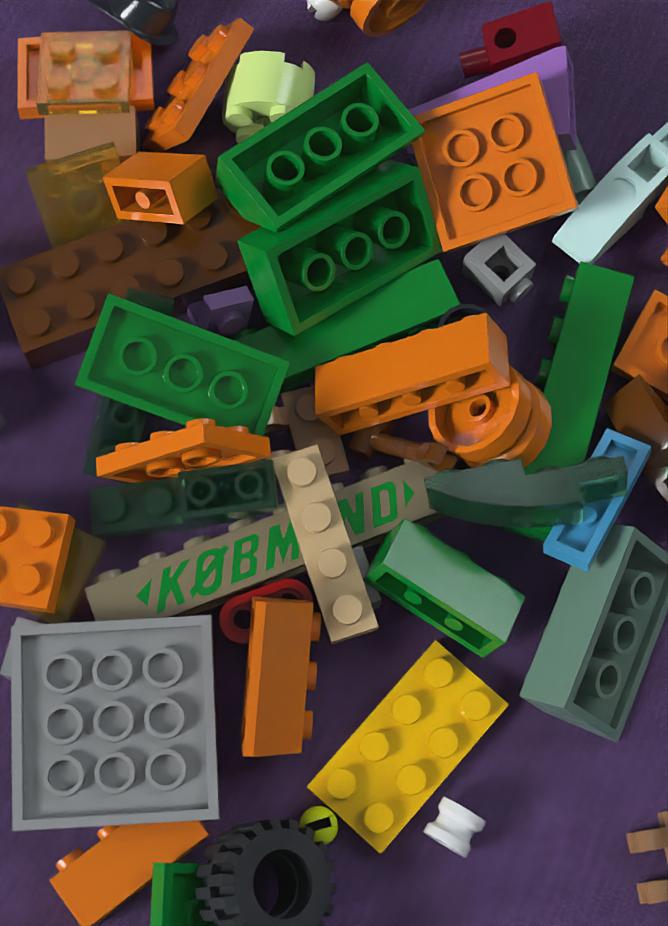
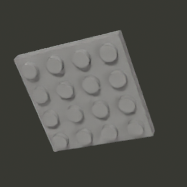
M211 615L11 626L12 831L220 820L213 622Z

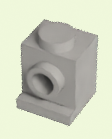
M503 234L480 242L465 255L461 274L466 279L470 278L500 307L508 299L516 304L531 290L534 284L530 279L534 273L536 263ZM495 272L504 273L507 279L503 282Z

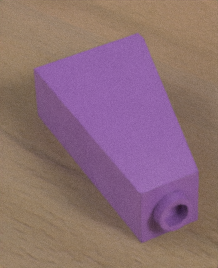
M566 46L548 50L408 110L415 116L537 71L543 84L562 151L577 150L573 62ZM410 144L402 152L404 155H408L414 165L418 167L412 144Z

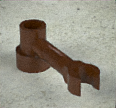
M395 419L355 431L346 448L352 455L364 461H372L376 451L419 462L423 466L445 475L451 474L458 460V457L446 454L449 447L440 443L425 442L422 444L390 435L396 424Z

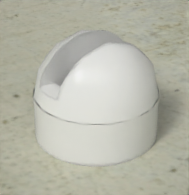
M307 0L309 12L316 11L315 18L321 21L333 19L344 8L338 0Z

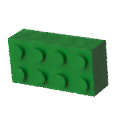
M389 159L277 233L260 227L237 240L265 322L294 336L442 251L419 167Z

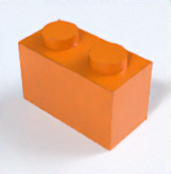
M137 152L102 177L117 219L185 224L219 198L205 155Z

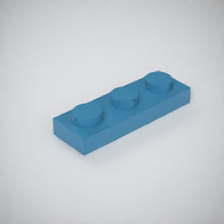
M607 428L545 540L543 553L585 572H589L650 457L651 446Z

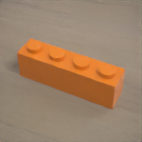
M486 312L479 315L466 316L460 321L435 329H426L416 335L398 341L381 343L375 348L350 356H341L332 362L316 366L315 415L340 436L510 386L507 336Z

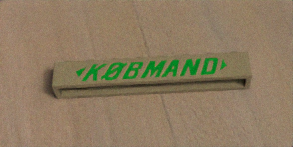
M404 458L405 464L390 470L386 466L373 468L360 476L361 481L344 487L343 483L332 484L331 486L352 549L359 546L367 549L382 543L384 537L404 518L412 523L425 526L461 512L466 499L453 470L450 475H445L427 468L419 462ZM285 503L278 505L272 510L274 515L259 521H255L254 517L241 519L228 526V533L211 539L209 534L192 538L183 544L184 550L166 556L165 552L148 555L139 560L140 567L121 573L120 569H114L96 576L93 579L94 585L84 588L95 620L111 621L196 616L222 606L229 599L282 579H290L306 573L307 569Z

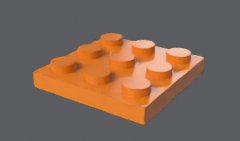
M537 71L414 116L425 129V134L413 142L412 147L443 252L449 253L579 209L543 84Z

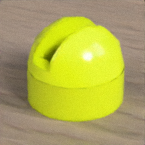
M313 806L302 814L299 828L329 817L332 826L315 831L313 842L323 841L327 845L337 835L338 820L334 812L329 808Z

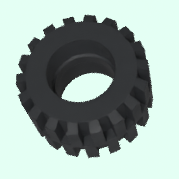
M264 819L232 826V830L222 831L215 837L218 844L209 845L203 853V856L208 860L207 864L198 865L196 877L203 878L202 888H195L196 900L204 899L205 908L199 911L203 921H213V926H325L321 918L332 915L335 905L329 902L330 895L337 894V883H331L330 873L336 872L333 860L326 861L324 854L328 851L323 841L313 842L315 832L309 827L298 828V821L291 819ZM262 858H265L273 866L279 882L277 901L268 914L258 904L253 889L254 873Z

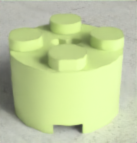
M254 51L240 55V63L232 66L226 76L222 110L223 123L230 131L237 134L236 141L238 143L314 96L315 71L307 62L303 61L300 68L294 64L284 62L285 53L275 51Z

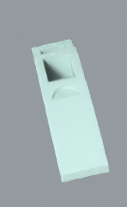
M668 122L653 136L648 133L596 185L581 202L579 209L571 214L554 235L552 242L579 264L581 261L593 264L642 218L646 207L667 188Z

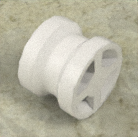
M443 797L438 805L440 813L434 822L428 823L423 832L438 843L466 858L471 850L470 840L473 834L482 831L486 822L465 807Z

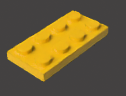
M435 640L308 784L307 788L381 854L509 704Z

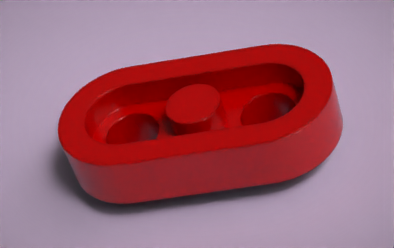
M282 579L229 599L223 605L219 615L220 628L231 641L246 644L249 640V628H238L234 623V616L241 610H246L251 614L252 596L281 598L285 594H291L297 600L313 602L312 594L305 584L295 579Z

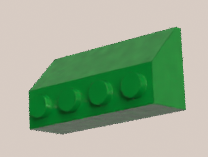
M367 62L218 156L215 184L243 219L277 233L423 137L425 129Z

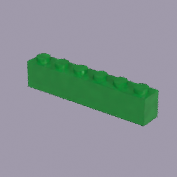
M437 259L427 264L424 261L296 336L274 326H269L259 331L255 328L243 330L234 335L231 340L290 362L278 394L280 395L314 381L316 366L332 362L341 356H350L375 348L381 343L398 341L416 335L426 329L438 328L441 317L450 308L460 303L440 260Z
M582 261L575 276L566 275L559 301L567 303L563 318L554 316L547 343L555 345L551 360L542 359L535 385L543 387L542 392L551 406L552 427L547 443L536 459L518 472L515 488L506 487L498 513L499 515L506 516L503 531L544 543L581 476L635 276Z

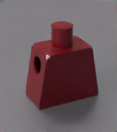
M545 2L485 23L481 27L484 46L459 52L464 78L467 79L486 73L492 75L548 50L562 46L552 2Z

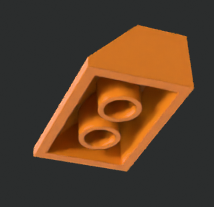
M252 596L240 735L243 756L258 757L301 753L302 740H311L313 711L305 710L306 690L315 691L317 661H309L310 641L319 642L321 629V612H313L314 603L311 601Z

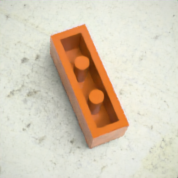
M201 821L104 826L96 833L101 841L85 853L81 847H78L63 857L55 865L59 873L49 881L81 926H96L152 882L153 862L177 863L212 835Z

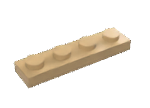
M316 444L272 458L276 478L331 645L378 630L379 626L318 445Z

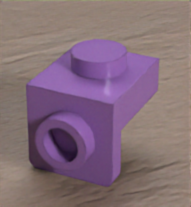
M247 286L209 294L203 297V301L189 304L187 314L194 326L229 339L247 329L254 298Z

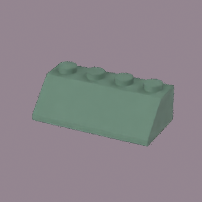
M614 524L589 572L571 565L566 579L561 586L559 597L549 622L544 629L540 645L530 670L526 675L519 696L547 714L608 740L618 742L668 611V553L637 528Z

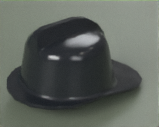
M88 0L96 8L123 24L138 38L150 44L166 47L172 46L178 40V31L174 24L179 5L178 0Z

